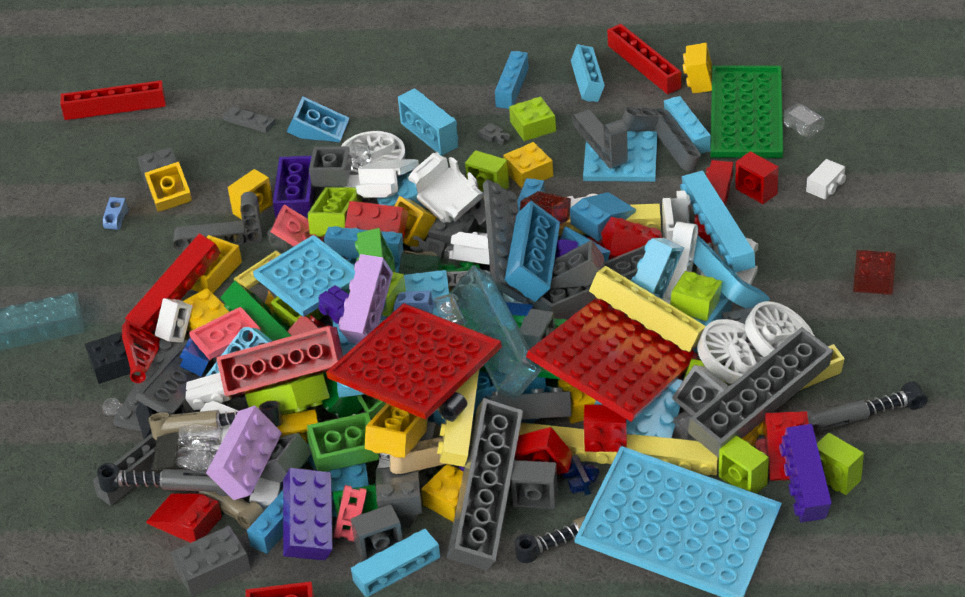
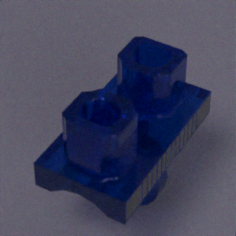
M574 455L571 459L572 463H570L569 472L563 473L565 479L576 476L575 479L569 480L572 494L583 491L585 496L590 495L591 492L588 486L590 481L593 483L597 480L596 477L599 475V469L597 466L589 465L588 463L583 467L578 455Z

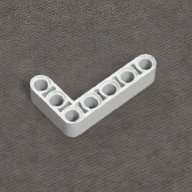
M677 222L675 224L672 242L684 247V250L663 298H660L668 304L671 301L672 290L684 271L692 272L698 234L697 224Z

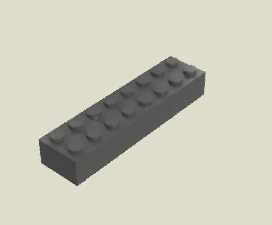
M646 245L605 261L604 267H609L631 281L638 271V262L645 255ZM592 284L579 287L552 288L544 293L536 302L532 300L533 309L554 312V319L568 320L596 297L593 293L589 292Z
M801 327L690 418L688 433L719 458V449L735 436L741 439L764 421L765 413L775 412L830 366L833 350Z
M485 398L476 408L447 559L488 570L496 561L523 410Z

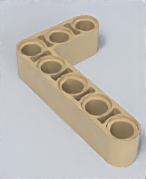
M443 436L417 442L405 458H396L390 455V471L395 474H404L446 464L440 463L441 454H437L438 443L443 440Z

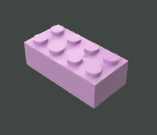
M360 254L359 261L357 260L355 263L354 279L350 281L349 297L344 302V315L339 320L340 331L350 343L358 344L379 325L393 275L392 270L382 257Z
M256 406L238 411L206 474L233 500L251 495L282 432Z

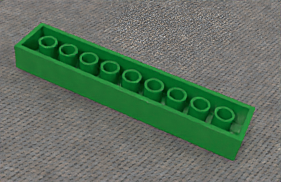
M234 281L220 297L226 303L224 307L230 312L241 307L259 326L261 332L272 341L292 336L287 332L290 327L277 317L276 313L255 293L237 281ZM326 372L320 373L324 376L330 397L322 400L324 403L322 406L330 413L333 412L338 418L352 416L353 414L357 415L363 408L357 396L339 397L337 382L327 378Z

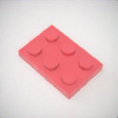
M285 204L281 208L270 231L292 246L298 245L312 235L316 236V234H310L308 219ZM316 236L323 242L324 236Z
M239 307L190 331L189 334L194 343L211 360L224 353L242 328L251 327L258 330L260 328ZM252 332L248 334V340L253 338Z

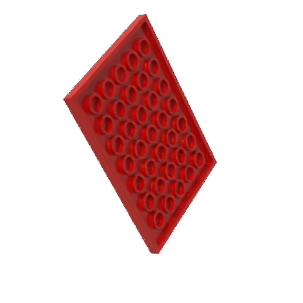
M595 298L529 349L526 358L632 422L688 370L691 359L698 360L699 355L694 350L688 352L680 349L672 341L662 338L657 332L647 329L644 324L629 318L626 313L614 309L611 304L604 300Z

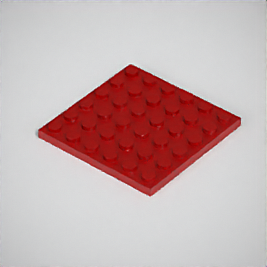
M403 303L328 369L326 373L327 378L426 420L502 348L501 341Z

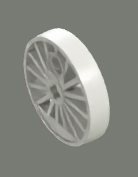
M363 132L352 136L342 144V146L350 147L352 159L350 175L359 174L358 168L375 161L405 159V146L397 136L387 132Z
M765 301L758 303L745 321L748 339L763 357H766L801 327L814 336L811 328L796 312L776 302Z
M728 319L715 320L704 328L698 341V354L703 364L718 378L730 384L734 383L764 358L756 349H752L754 346L748 339L745 324Z

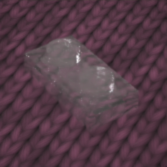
M453 293L434 298L439 317L458 325L464 324Z

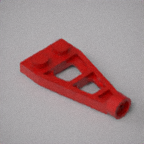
M126 320L122 325V339L131 368L130 379L134 383H142L145 381L146 372L159 350L160 337ZM134 343L140 345L143 349L135 346ZM135 372H141L139 376L134 374Z

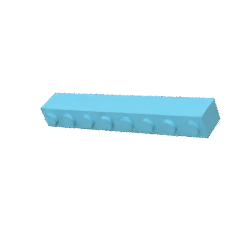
M699 171L682 176L680 189L689 195L694 214L698 215L700 224H704L707 235L711 236L712 243L717 246L719 255L724 257V262L735 273L754 268V250L705 173Z

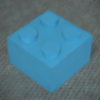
M365 463L326 471L331 472L332 517L337 516L333 491L344 490L345 485L352 486V488L369 485Z

